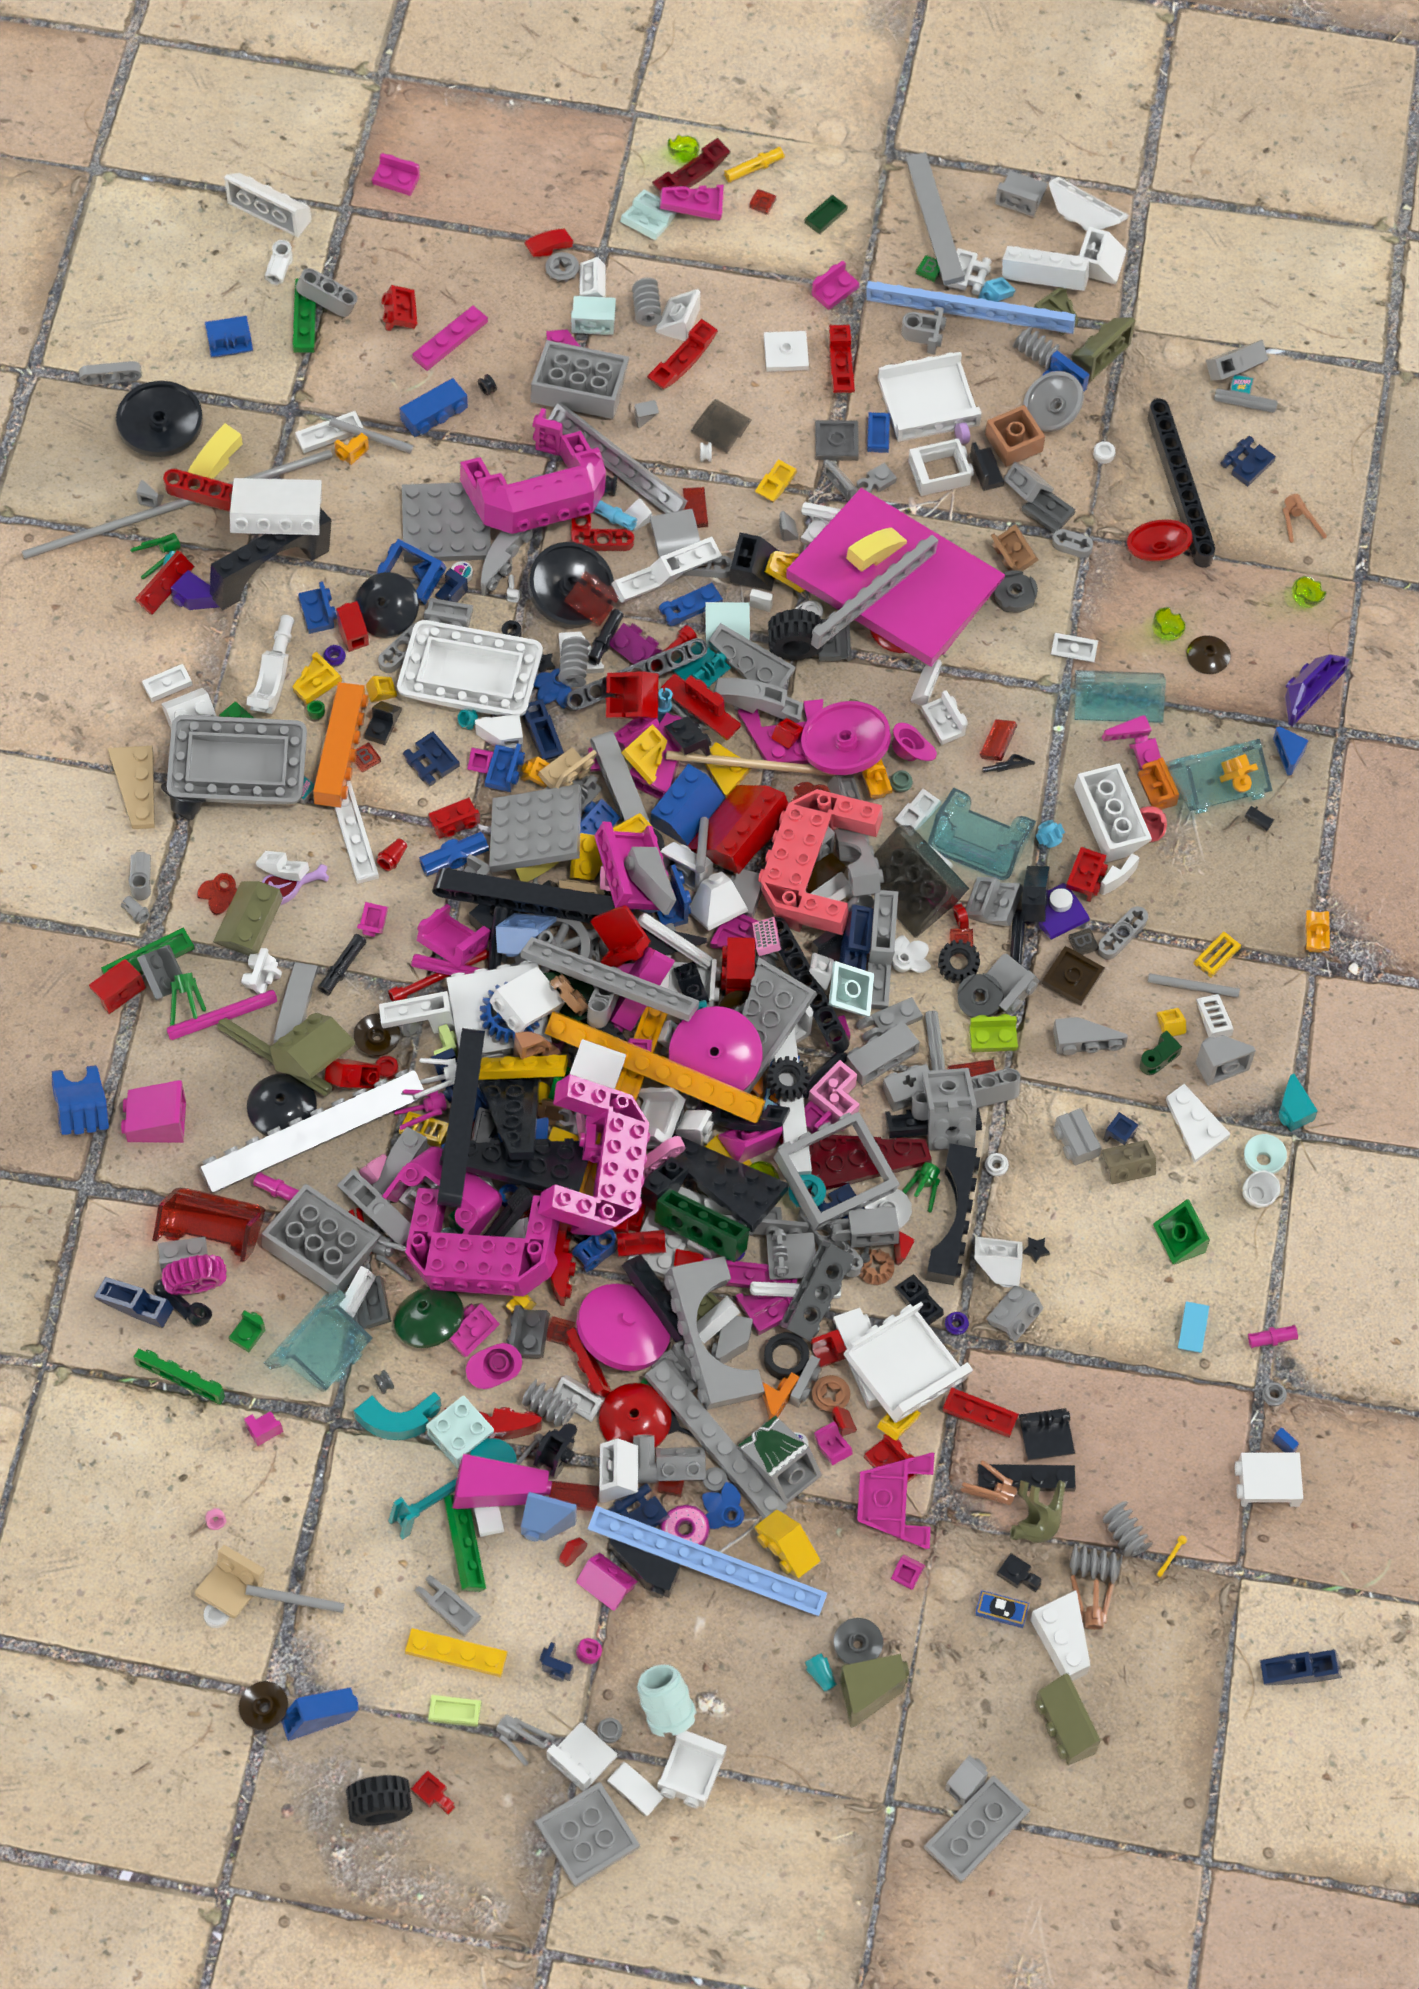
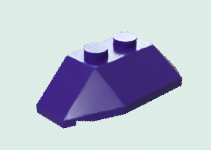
M1331 654L1317 657L1310 664L1306 663L1302 667L1297 678L1292 677L1286 685L1285 701L1290 726L1293 727L1346 672L1350 661L1349 658Z

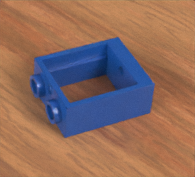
M397 539L396 543L390 546L385 562H381L377 574L391 572L403 550L430 563L431 566L416 590L419 602L426 605L447 567L435 557Z

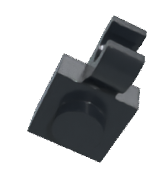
M1010 1553L997 1572V1576L1017 1589L1022 1583L1032 1591L1037 1592L1042 1581L1037 1575L1029 1573L1031 1570L1029 1564Z

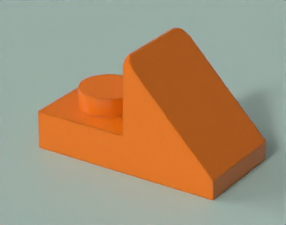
M791 1372L787 1379L784 1377L777 1390L763 1382L765 1392L762 1395L769 1420L774 1416L778 1418L789 1402L791 1393L800 1378L796 1374Z

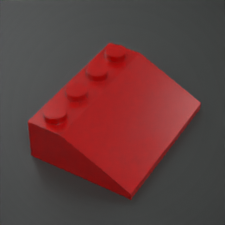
M737 785L709 819L706 857L714 864L740 874L780 824V815L782 811H786L788 806L785 793L767 785ZM699 832L687 846L696 854Z

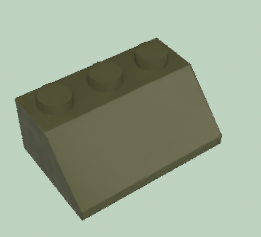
M1113 318L1108 324L1104 323L1095 336H1090L1081 349L1077 348L1071 356L1072 362L1090 374L1088 382H1091L1131 345L1135 325L1134 318Z
M241 881L213 942L247 956L258 954L283 900L280 889L260 881Z
M314 1013L309 1015L301 1024L295 1026L288 1034L280 1037L269 1048L277 1072L311 1079L353 1047L355 1041L333 1017Z
M1063 1674L1038 1691L1035 1705L1039 1714H1044L1048 1722L1046 1723V1728L1049 1735L1055 1737L1058 1743L1056 1748L1062 1760L1065 1759L1069 1766L1095 1755L1101 1740L1069 1674Z

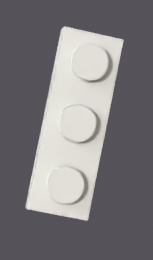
M355 411L335 418L363 428ZM330 420L295 432L296 439L303 453L332 444L337 439H346L355 434L329 426Z

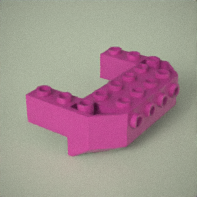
M578 431L561 436L560 456L568 469L507 484L502 473L490 475L481 457L460 462V482L484 525L515 534L593 513L605 492L606 470L599 448L591 449L582 432Z
M570 1074L556 1083L554 1105L587 1115L585 1128L587 1124H596V1132L601 1133L600 1145L602 1147L600 1162L597 1163L593 1196L555 1184L541 1192L538 1214L572 1225L571 1233L599 1236L638 1212L641 1207L642 1200L640 1195L644 1184L643 1171L647 1162L646 1147L650 1139L649 1122L632 1095Z
M418 1188L405 1253L412 1267L431 1290L525 1296L553 1274L558 1262L554 1250L560 1221L538 1214L541 1196L533 1195L526 1238L441 1233L446 1206L437 1205L439 1189Z

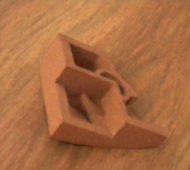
M533 1032L515 1033L514 1057L524 1059L537 1055H561L557 1047L539 1034Z

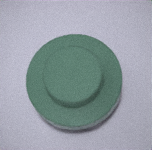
M899 770L891 776L890 784L895 791L906 792L912 787L913 780L908 772Z

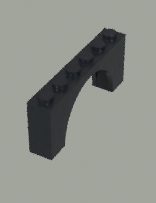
M320 507L319 535L265 534L211 563L210 595L222 611L241 601L243 589L254 572L268 559L286 549L299 547L311 561L328 553L330 549L331 518Z

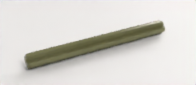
M227 1018L219 1021L217 1026L219 1030L274 1064L269 1048L270 1045ZM291 1075L323 1096L329 1095L333 1088L330 1083L317 1075L311 1079Z

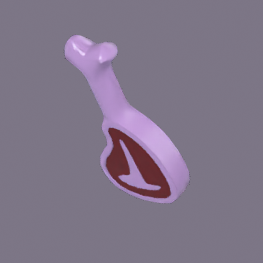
M320 864L315 871L307 873L301 881L288 880L270 874L263 879L262 883L280 889L283 897L280 905H283L297 895L302 885L315 880L328 882L329 876L326 874L327 866Z

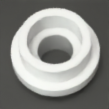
M1000 1153L991 1154L985 1161L986 1171L992 1176L1005 1174L1009 1167L1007 1158ZM1000 1163L1001 1167L996 1169L993 1167V1164Z

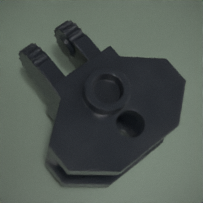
M566 1423L560 1431L556 1429L553 1431L549 1430L539 1443L533 1465L540 1469L545 1464L552 1469L550 1475L557 1478L565 1464L568 1465L575 1454L572 1449L575 1443L574 1436L577 1433L576 1425Z

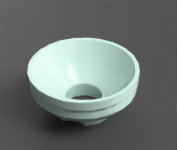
M1260 1134L1252 1137L1244 1149L1245 1163L1253 1172L1266 1170L1275 1174L1282 1169L1287 1159V1151L1283 1142L1269 1134ZM1257 1156H1268L1270 1163L1268 1165L1259 1164Z

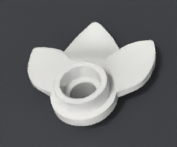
M904 935L899 936L895 940L892 960L893 968L898 972H907L908 970L917 973L926 972L931 968L930 963L924 959L929 951L928 945L923 941H913L910 943Z

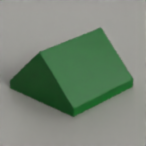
M1186 1199L1153 1223L1172 1264H1178L1206 1253L1210 1239L1189 1199Z

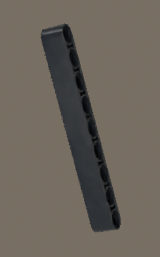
M1156 398L1151 401L1148 422L1180 521L1186 524L1192 532V543L1189 549L1193 561L1198 567L1206 568L1213 562L1216 550L1170 406L1166 400Z
M447 868L438 870L432 889L434 895L445 899L492 907H506L510 910L554 916L591 923L595 916L615 909L612 896Z
M462 1028L437 1205L461 1208L485 1031Z

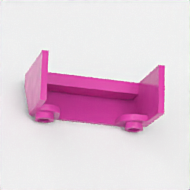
M435 1146L430 1147L407 1163L382 1197L397 1203L409 1186H418L425 1177H428L440 1186L442 1165H439L443 1149ZM466 1172L462 1204L461 1208H458L455 1212V1220L464 1229L462 1234L480 1235L500 1208L502 1196L499 1191L478 1175Z

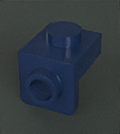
M550 1642L548 1648H543L539 1662H542V1671L549 1673V1676L557 1681H563L564 1679L570 1681L574 1672L573 1665L553 1658L556 1651V1643Z

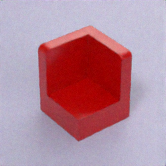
M838 1329L811 1340L810 1348L813 1355L820 1359V1368L846 1359L843 1354L847 1348Z

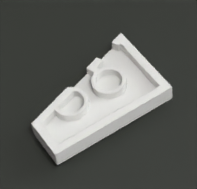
M1185 1084L1166 1097L1168 1107L1183 1134V1140L1188 1145L1194 1164L1229 1138L1230 1133Z

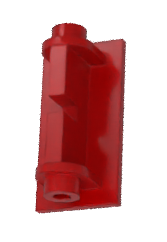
M664 1230L616 1234L619 1257L666 1253Z

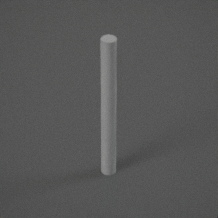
M331 417L329 423L331 427L355 435L363 433L368 439L408 453L412 451L413 445Z
M707 817L700 818L696 861V871L698 873L705 871L709 823Z
M1150 973L1148 975L1149 983L1239 997L1240 988Z
M247 1585L245 1595L343 1613L345 1603Z

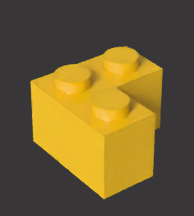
M776 1509L754 1526L759 1534L757 1536L759 1543L765 1549L767 1547L770 1548L781 1560L779 1566L787 1575L790 1573L799 1579L821 1562L801 1524Z

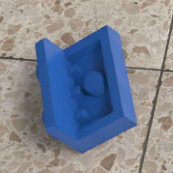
M517 743L515 749L500 745L495 746L485 779V787L511 792L513 784L517 785L518 767L523 765L525 753L522 752V744Z

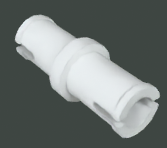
M282 615L280 617L278 630L274 633L275 642L272 652L285 654L287 645L292 638L293 617L289 615Z

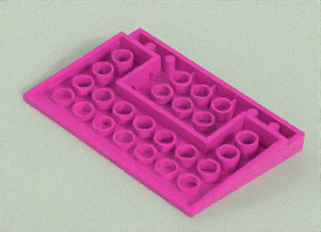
M860 488L787 568L786 578L837 610H840L844 603L849 599L855 598L863 587L867 588L878 575L882 576L887 572L890 565L898 563L906 552H911L921 540H926L933 535L938 539L936 553L854 619L932 667L941 654L944 656L1005 578V574L863 488ZM893 528L907 540V544L877 566L872 564L862 572L846 559L850 546L879 530Z

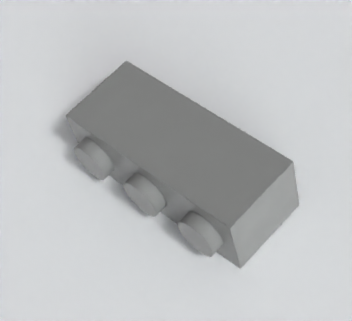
M903 1021L899 1025L894 1024L890 1026L881 1036L872 1037L863 1047L852 1049L847 1055L846 1065L857 1073V1081L863 1087L918 1053L920 1042Z

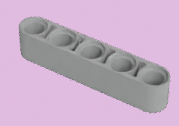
M613 731L590 738L592 749L597 752L595 757L617 812L621 817V822L623 823L638 813H641L649 822Z
M1008 1068L971 1077L977 1108L1017 1098L1020 1094V1073L1015 1069ZM923 1088L916 1090L912 1094V1116L917 1120H928L929 1109Z

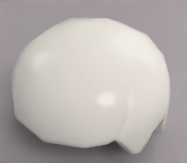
M1266 1170L1252 1173L1242 1187L1244 1199L1249 1205L1256 1208H1264L1271 1205L1281 1191L1277 1177Z

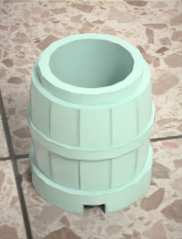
M661 1664L647 1669L640 1676L637 1685L640 1705L646 1713L647 1723L653 1734L665 1737L664 1733L671 1732L672 1736L686 1731L695 1722L694 1715L697 1714V1711L690 1699L688 1686L677 1669L670 1665Z

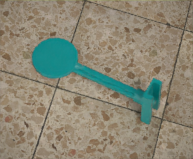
M498 1438L483 1440L470 1453L472 1456L507 1463H515L517 1461L513 1448L507 1442ZM457 1478L416 1504L412 1503L408 1506L402 1497L393 1502L388 1521L391 1525L396 1521L402 1527L400 1538L402 1540L410 1536L414 1521L420 1516V1513L455 1492Z

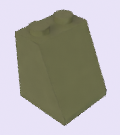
M901 1654L842 1666L840 1684L851 1728L859 1725L903 1693L905 1683H908L907 1676L910 1674L907 1661H902Z

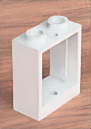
M959 438L909 450L908 462L920 496L970 485L971 476L974 475L972 464L967 462V451L965 446H961ZM954 456L960 473L929 480L924 462Z

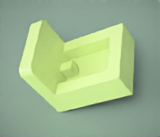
M447 1024L439 1026V1038L443 1048L435 1050L433 1052L434 1055L453 1048L456 1057H458L456 1046L458 1043L454 1030L450 1031Z

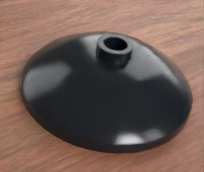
M382 572L369 577L360 586L355 597V601L359 604L367 632L381 638H391L402 634L413 624L419 610V598L415 587L405 577L393 572ZM385 599V604L380 606V600Z
M286 1073L274 1074L259 1081L251 1090L247 1100L249 1120L254 1128L265 1136H268V1131L279 1126L281 1130L289 1127L288 1122L301 1117L302 1120L311 1117L310 1112L317 1109V1099L313 1089ZM279 1097L285 1098L283 1101H277Z

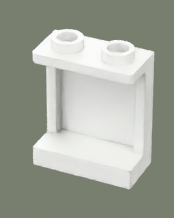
M712 959V965L707 969L696 963L709 999L707 1007L714 1006V1001H719V988L715 987V981H720L721 967H716L717 959ZM674 962L660 986L682 994L673 968L687 963Z
M538 967L496 989L490 999L494 1010L507 1022L508 1027L515 1033L523 1032L527 1026L548 1014L551 1016L553 1011L559 1013L565 1003L560 997V993L552 987L550 981Z
M669 1086L665 1088L648 1087L640 1090L639 1096L643 1098L641 1111L649 1122L650 1139L646 1149L656 1148L672 1137L686 1101L678 1093V1090Z
M1241 1453L1239 1460L1235 1461V1475L1239 1476L1240 1484H1237L1236 1494L1237 1499H1241V1506H1247L1249 1502H1290V1507H1300L1303 1501L1300 1453Z
M689 1731L678 1734L662 1777L658 1781L657 1790L661 1791L660 1794L666 1798L674 1799L677 1797L684 1800V1803L692 1808H698V1806L705 1808L725 1757L726 1746Z

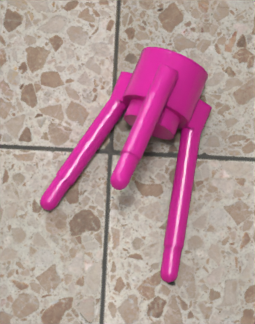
M404 1089L403 1093L415 1095L424 1090ZM435 1091L425 1095L428 1098H424V1104L394 1111L395 1115L423 1109L429 1112L399 1127L400 1130L433 1116L442 1115V1111H446L444 1094Z

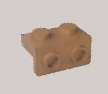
M1016 524L998 537L995 533L990 535L994 540L991 545L998 555L1002 553L1004 556L1002 562L1008 571L1011 569L1024 571L1039 560Z

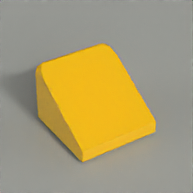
M372 676L366 683V689L371 702H379L397 696L392 677Z
M1179 1008L1157 1012L1163 1033L1166 1030L1172 1036L1186 1033V1019Z

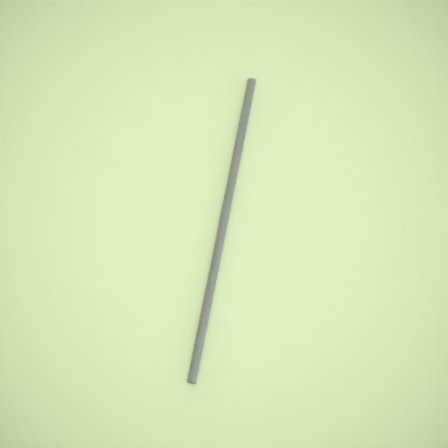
M330 450L323 451L245 478H273L333 458ZM213 492V493H211V495H214V496L220 494V493H218V492ZM181 498L24 550L22 554L24 559H28L196 502Z

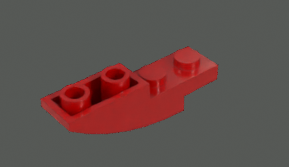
M561 1221L554 1250L558 1262L549 1279L559 1305L565 1306L566 1298H571L572 1284H569L570 1276H575L576 1262H572V1253H569L571 1239H567L568 1231L571 1232L572 1225Z
M508 1407L494 1408L492 1417L487 1413L479 1412L494 1429V1432L487 1438L509 1440L530 1435L542 1429V1417L534 1412L519 1413Z

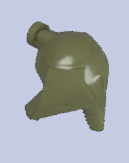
M1021 1480L1018 1495L1027 1504L1028 1516L1025 1520L1017 1522L1018 1526L1013 1525L1011 1527L1010 1538L1011 1540L1027 1539L1034 1543H1043L1051 1540L1060 1528L1065 1482L1061 1480L1058 1482L1052 1502L1049 1505H1045L1039 1502L1040 1488L1031 1485L1030 1495L1027 1496L1029 1482Z

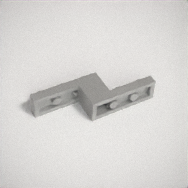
M881 890V892L874 895L871 948L868 954L867 969L868 972L874 973L872 1009L883 1010L889 1006L891 964L894 956L898 892Z

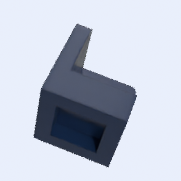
M449 568L445 573V584L436 593V598L458 603L468 591L467 578Z
M1119 1112L1107 1127L1103 1140L1108 1142L1112 1137L1121 1144L1126 1145L1129 1139H1133L1136 1135L1138 1124Z

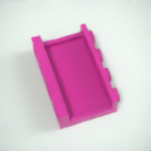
M603 821L594 836L615 908L626 905L629 909L659 910L630 879L628 870L624 866L625 857L628 856L632 847H657L663 862V855L659 850L657 836L654 833L653 827L647 826L643 833L620 832L613 830L611 822Z

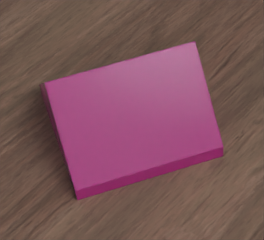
M781 1126L776 1129L757 1132L730 1129L719 1134L718 1137L730 1156L742 1163L775 1148L783 1128Z

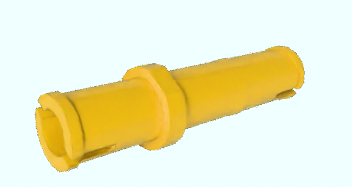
M778 146L766 153H759L753 159L724 170L727 182L731 183L761 168L766 169L770 164L784 159L783 150Z

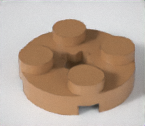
M563 974L555 976L550 981L554 989H559L560 997L575 1013L582 1016L587 1011L588 1004L585 1001L586 999L578 990L574 991L570 981Z

